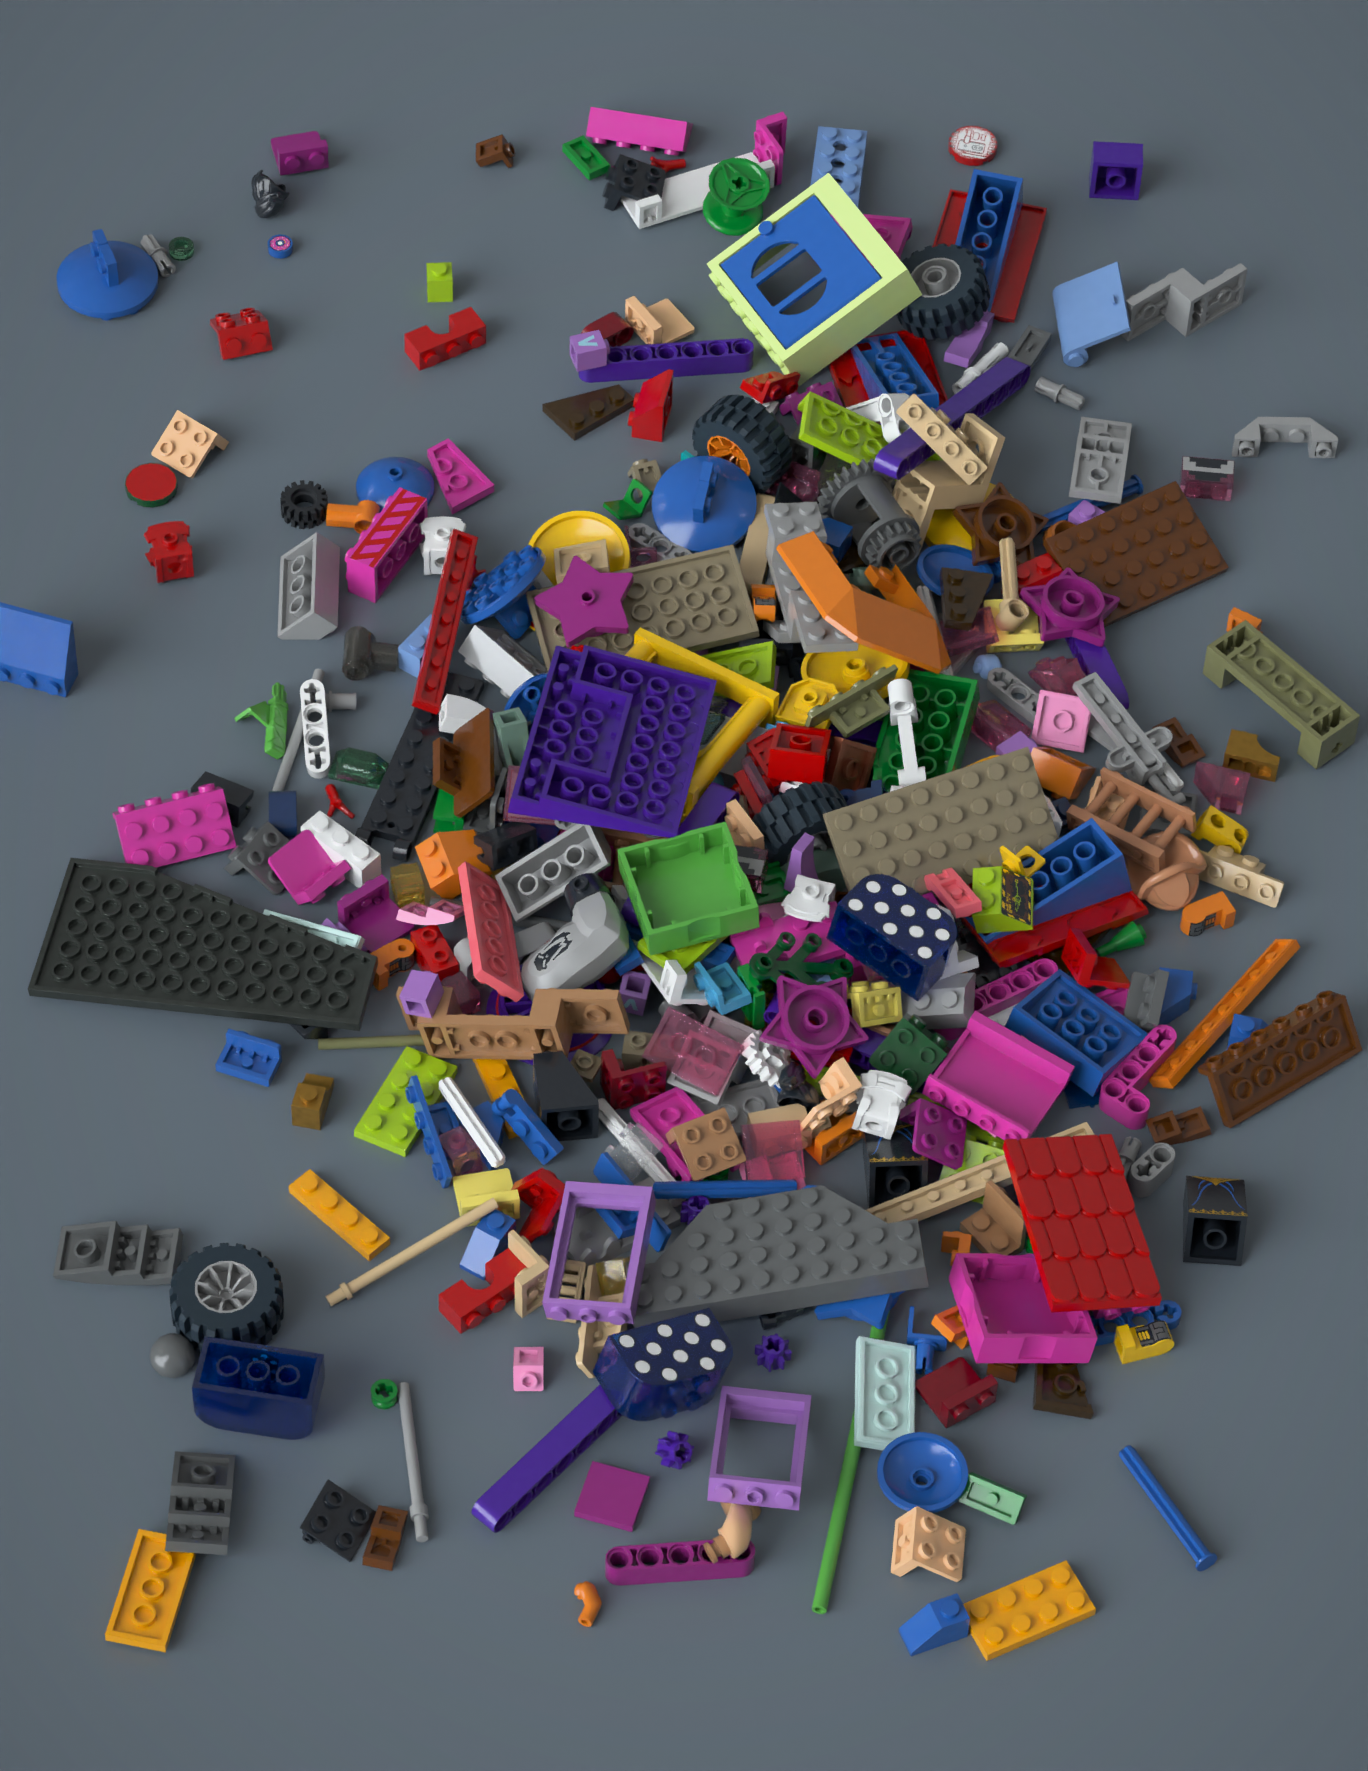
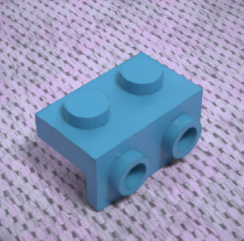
M700 961L694 963L696 974L693 975V980L697 989L705 992L710 1007L715 1006L721 1016L752 1003L750 992L728 962L707 971Z

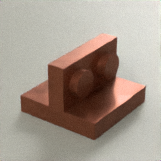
M831 736L829 746L831 754L823 782L837 787L839 791L843 789L855 791L866 788L877 748Z

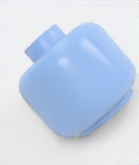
M995 654L979 655L973 664L974 673H979L983 679H987L990 670L1002 668L1001 661Z

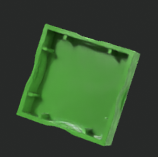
M726 822L690 830L672 838L655 839L617 849L619 871L650 956L759 928L758 904L748 878L739 865L737 849Z

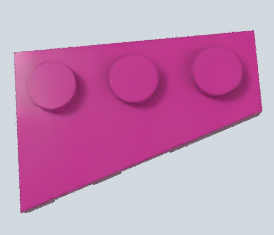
M449 438L427 449L428 459L452 515L494 492V484Z

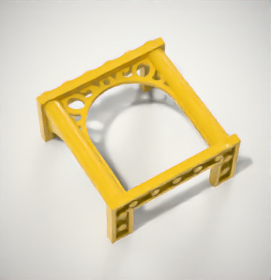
M640 627L634 633V646L625 656L717 680L715 692L742 704L713 740L698 752L679 824L680 827L719 771L758 726L765 728L766 723L776 724L775 715L778 711L780 693Z

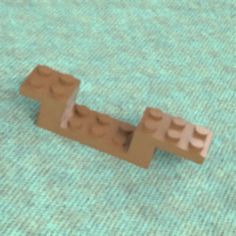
M398 986L396 994L408 1029L420 1031L428 1055L436 1058L533 1060V1054L545 1051H562L568 1058L573 1033L629 1034L630 1029L629 1019L619 990H591L582 988L536 989L530 1016H498L493 1014H463L453 987L442 986L444 993L432 1018L406 1014L399 997L403 987Z

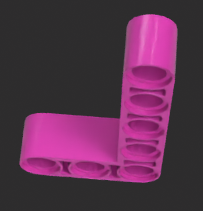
M1039 959L976 989L974 1012L977 1011L986 1017H990L1019 1003L1058 971L1057 964L1050 959ZM920 964L910 967L907 977L916 976L915 966ZM966 1027L934 1029V1031L942 1035L946 1040H955L963 1034Z

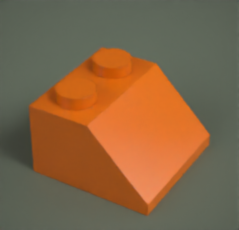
M1049 746L1033 747L1031 752L1042 789L1045 788L1052 791L1051 796L1056 799L1063 797L1076 799L1096 770V768Z
M474 829L437 832L415 846L430 888L442 898L452 900L462 893L458 867L465 861L488 876L493 874L491 867L482 863L477 858V855L485 853L481 847L474 844V836L478 835Z

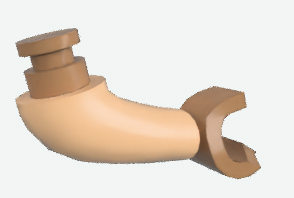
M720 1502L727 1516L723 1526L718 1529L719 1535L712 1539L713 1543L709 1544L706 1542L703 1544L713 1564L718 1562L717 1558L720 1556L724 1559L730 1555L735 1559L747 1550L751 1539L752 1521L761 1514L760 1506Z

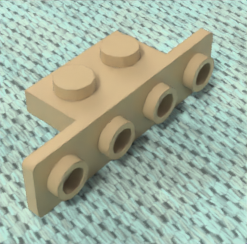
M913 393L896 410V413L968 485H971L987 469V465L970 449L967 442L969 437L959 427L955 430L949 424L951 419L941 409L938 411L933 407L930 409Z
M1215 845L1208 853L1201 851L1207 867L1203 872L1199 873L1200 880L1273 908L1278 905L1284 882L1263 874L1266 864L1259 862L1258 858L1251 855L1243 856L1237 854L1232 848L1224 845Z
M594 1264L588 1265L587 1277L584 1278V1300L622 1303L624 1292L604 1296L605 1277ZM600 1321L593 1323L581 1322L578 1330L580 1339L579 1349L575 1359L578 1368L588 1378L596 1377L598 1353L624 1349L619 1344L618 1338L620 1335L626 1334L627 1323L615 1325L610 1322Z

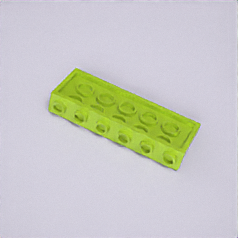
M811 391L798 404V410L803 412L799 439L850 464L855 462L856 465H859L862 459L866 463L871 458L875 461L878 452L889 444L883 436L880 424ZM935 453L925 461H938L943 459L937 453Z

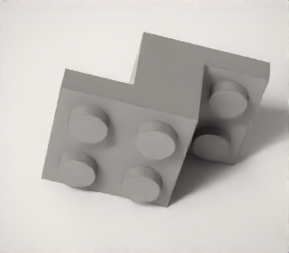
M709 1010L699 1034L690 1030L667 1083L720 1106L730 1083L733 1082L740 1085L748 1067L745 1063L748 1059L742 1056L744 1049L741 1045L752 1032L756 1033L758 1030Z

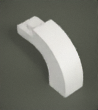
M447 694L439 711V731L454 734L457 729L486 708L468 698ZM495 729L494 778L496 777V775L499 776L502 770V762L497 746Z

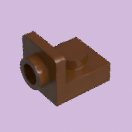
M503 134L476 143V162L480 167L503 160L508 168L513 167V157L516 155L515 149L511 142H507Z

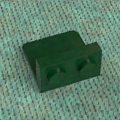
M907 1013L870 1056L869 1062L879 1071L888 1072L907 1080V1085L912 1088L909 1095H913L951 1049L947 1046L949 1042L937 1032L933 1035L925 1028L927 1024L916 1014L910 1016Z

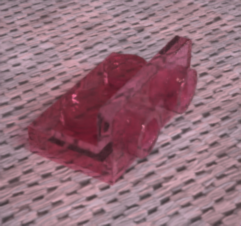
M792 461L788 471L764 494L776 496L778 485L782 482L803 502H818L817 497L823 495L820 490L825 488L826 476L815 469Z
M995 699L978 704L971 732L995 752L996 746L1019 731H1022L1028 738L1030 737L1032 730Z

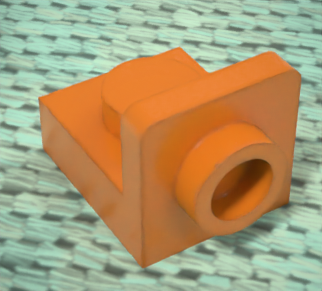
M944 1231L942 1233L941 1252L952 1253L950 1266L953 1265L956 1253H970L971 1234H964L959 1231Z

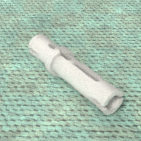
M997 342L973 367H968L964 371L963 376L952 385L954 394L958 393L1009 354L1007 346L1002 342Z

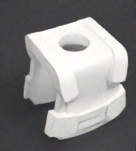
M429 517L425 518L423 523H420L421 534L425 535L424 543L419 544L422 557H424V575L442 574L452 530L457 529L465 532L466 523H463L460 518Z
M798 874L795 880V888L791 894L786 896L781 906H784V912L786 913L783 917L791 915L813 922H822L825 917L829 918L830 905L828 903L833 902L835 899L836 884Z
M869 1070L868 1073L861 1074L860 1083L862 1087L857 1092L858 1098L856 1099V1103L859 1106L852 1129L891 1140L898 1116L900 1115V1109L905 1107L906 1103L904 1102H906L912 1088L907 1085V1080L884 1071Z

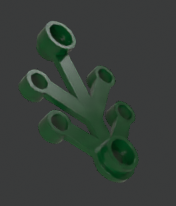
M782 932L776 944L767 954L756 953L749 961V971L754 978L758 980L770 978L776 984L780 975L784 976L782 973H789L796 981L807 985L826 983L825 981L817 982L808 974L829 975L832 980L846 977L848 982L854 973L853 964L845 958L838 959L834 963L803 962L811 953L817 952L822 944L820 936L815 933H810L806 936L803 945L788 961H778L777 959L784 951H790L796 942L794 935L789 932Z

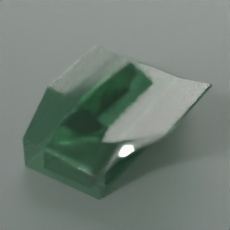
M349 747L336 752L328 776L329 779L378 790L389 763L376 753Z

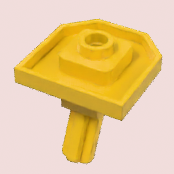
M810 677L791 684L775 715L776 721L805 726L808 712L816 705L820 704L823 706L827 704L838 693L835 685ZM827 719L813 728L829 729L832 722L830 719Z

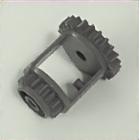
M872 458L868 463L862 459L859 465L852 462L850 469L842 467L843 473H834L835 479L833 481L827 480L828 488H822L820 491L823 495L817 497L822 519L832 518L853 527L852 539L858 546V554L861 560L867 566L872 565L877 568L883 566L892 570L896 564L900 571L905 569L918 556L919 549L921 548L919 542L922 538L919 535L920 529L915 519L905 514L892 495L896 483L895 478L875 471L873 468L874 459ZM877 518H880V520H878L871 526V522H873Z

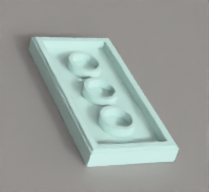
M862 1336L857 1338L854 1446L883 1451L896 1438L905 1434L915 1433L916 1346Z

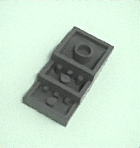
M117 1221L62 1226L53 1276L55 1279L105 1285L171 1284V1279L177 1273V1267L179 1266L183 1233L180 1228L152 1231L148 1224L120 1227Z
M175 1451L165 1551L227 1555L236 1455Z

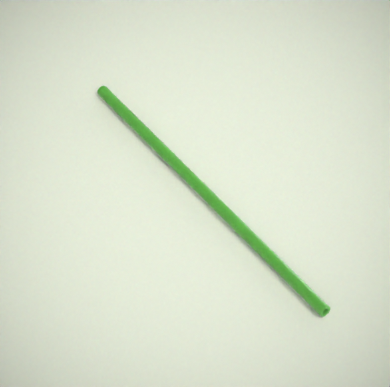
M890 1311L883 1329L872 1326L869 1338L884 1340ZM855 1407L812 1604V1611L817 1614H825L827 1612L861 1447L854 1446Z

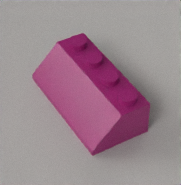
M590 107L586 136L592 137L593 143L606 145L607 140L616 141V146L630 148L631 144L640 145V150L655 152V148L665 149L664 154L679 156V151L686 152L693 124L672 119Z

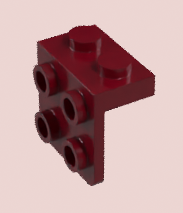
M962 1357L954 1359L915 1382V1389L946 1429L996 1402L998 1382L993 1375L990 1374L980 1379Z

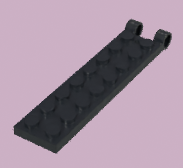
M448 672L442 702L447 694L465 697L478 702L484 688V681ZM416 707L414 708L362 826L357 829L355 834L356 837L370 847L374 837L394 841L392 858L402 862H408L439 790L438 787L433 785V741L441 737L453 744V733L439 731V712L436 715Z

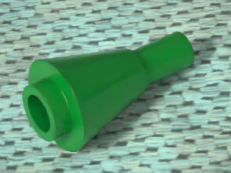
M1131 921L1110 942L1096 948V953L1099 957H1105L1115 951L1119 952L1144 946V939L1147 938L1145 930L1141 924L1136 925Z

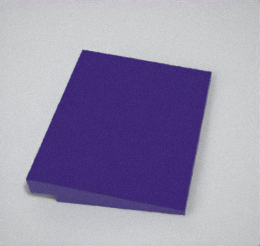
M556 645L513 789L508 813L667 838L677 836L717 680L584 645L582 652Z

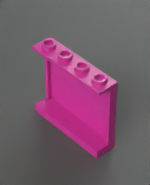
M975 1011L970 1017L965 1031L933 1075L929 1074L922 1094L1003 1140L1031 1138L1068 1085L1075 1066Z

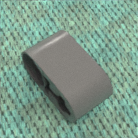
M1156 1143L1132 1164L1128 1182L1132 1195L1140 1198L1147 1197L1171 1176L1175 1160V1150L1167 1143Z

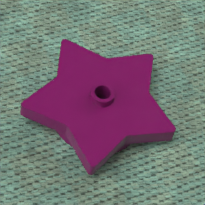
M574 556L563 582L535 596V604L560 621L567 648L572 647V645L579 643L587 637H596L604 633L628 634L629 625L622 603L634 581L632 573H600L578 556Z
M1069 567L1065 568L1058 577L1051 579L1046 585L1023 587L1019 595L1040 617L1041 641L1074 637L1099 647L1104 646L1106 639L1103 620L1117 608L1120 600L1119 597L1101 592L1095 584L1087 579L1078 577Z
M782 975L778 977L779 1013L761 1034L759 1040L793 1051L813 1079L817 1078L833 1052L862 1045L868 1041L869 1037L849 1014L846 977L820 985H807ZM809 1020L816 1022L817 1025L811 1024Z

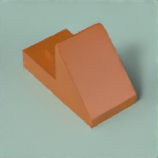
M957 1305L934 1316L931 1324L951 1343L954 1342L960 1349H964L970 1344Z

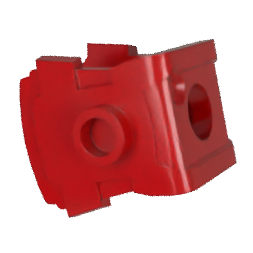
M170 521L149 526L148 530L144 533V537L148 544L151 543L153 547L150 548L148 553H145V556L150 565L156 569L157 583L194 577L192 545L187 541V537H190V526L186 525L184 521Z

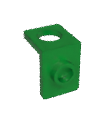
M632 479L623 500L604 502L603 507L618 520L642 517L652 496V491L638 479ZM636 488L642 491L643 499L641 503H637L634 500L633 493Z

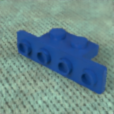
M417 1075L411 1076L408 1087L405 1088L406 1097L409 1104L413 1103L416 1126L423 1131L425 1152L427 1155L431 1154L434 1163L432 1164L434 1178L436 1181L440 1180L443 1189L448 1188L452 1174L447 1161L467 1156L468 1149L455 1112L449 1103L445 1101L428 1106Z
M608 1152L601 1153L593 1170L594 1175L601 1183L634 1185ZM594 1208L618 1239L635 1235L639 1211ZM655 1211L649 1243L656 1252H661L664 1250L672 1232Z

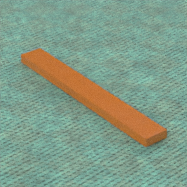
M1275 939L1150 1077L1149 1081L1152 1087L1173 1089L1232 1024L1234 1014L1240 1015L1299 950L1300 945L1297 940Z

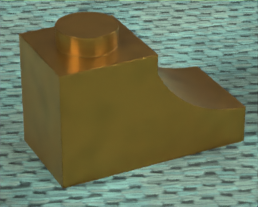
M1231 729L1222 770L1275 782L1280 757L1264 750L1257 741L1258 735Z
M306 1073L303 1082H298L291 1104L293 1126L321 1130L333 1091L334 1078Z

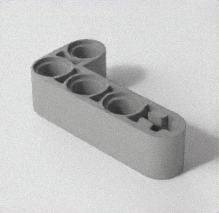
M542 922L514 934L519 966L524 964L533 952L551 940L556 932L550 923ZM467 937L456 944L454 956L459 963V977L469 991H477L489 985L480 983L473 975L469 939Z

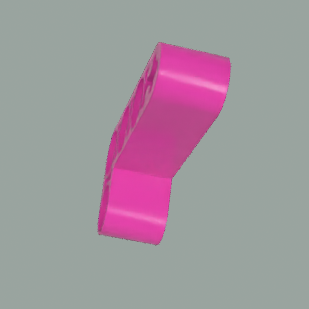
M1162 1024L1153 1028L1101 1085L1100 1109L1131 1130L1142 1129L1146 1125L1145 1120L1148 1119L1150 1101L1140 1091L1150 1082V1077L1175 1050L1177 1033L1171 1026Z

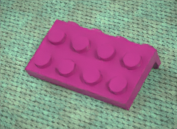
M214 783L199 786V791L188 793V790H181L171 793L172 798L161 800V797L158 796L144 800V805L134 807V803L118 806V811L113 812L112 815L116 821L125 863L148 865L157 868L235 848L236 843L223 788L215 787Z

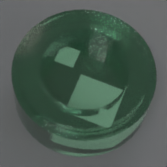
M187 237L172 239L169 243V255L178 261L190 259L194 255L192 240Z

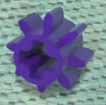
M692 1196L688 1202L682 1201L680 1222H687L688 1226L704 1207L709 1205L708 1198Z
M777 1333L768 1337L763 1335L762 1345H755L754 1354L758 1356L757 1365H763L769 1372L779 1368L783 1370L785 1360H791L792 1351L788 1349L789 1340H783Z
M668 1431L666 1437L658 1439L659 1443L655 1454L663 1458L661 1461L662 1466L680 1470L682 1469V1464L688 1461L691 1462L694 1446L687 1442L689 1438L687 1434Z

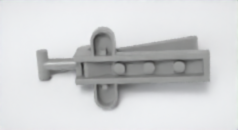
M1096 672L1074 682L1073 690L1091 712L1088 735L1110 750L1106 759L1107 769L1119 773L1125 771L1131 781L1141 786L1148 781L1157 794L1179 805L1186 802L1183 793L1180 792L1173 796L1158 778L1163 774L1167 762L1160 752L1170 746L1172 741L1171 731L1168 728L1159 726L1144 733Z

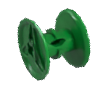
M734 157L722 160L713 167L709 175L710 191L703 201V214L707 223L716 231L725 235L741 236L747 234L760 224L763 218L762 203L770 192V181L766 172L753 161Z

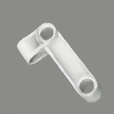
M906 393L881 394L879 397L846 408L878 424L881 423L883 436L888 443L910 428L896 413V410L909 398V395Z
M896 679L891 681L887 688L891 726L898 725L904 769L897 770L899 786L901 784L912 785L926 780L925 766L918 767L912 729V723L918 722L916 701L913 696L911 681Z

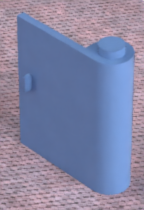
M1118 262L1060 284L1053 290L1052 296L1062 356L1067 366L1079 367L1085 364L1088 360V347L1131 331Z

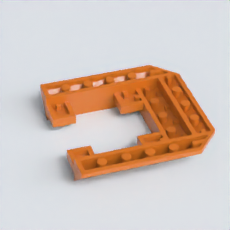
M814 531L777 546L776 550L824 620L854 642L936 674H940L950 667L952 663L936 620L896 564L892 570L883 566L877 568L869 565L864 572L871 584L879 589L886 599L884 600L861 591L857 586L850 584L837 565L838 561L832 553L833 549L826 543L821 542Z

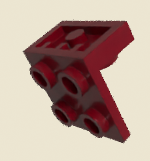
M613 1049L602 1051L600 1085L606 1101L614 1110L627 1109L632 1105L646 1102L665 1092L667 1074L665 1061L624 1070L622 1060L620 1058L616 1059Z

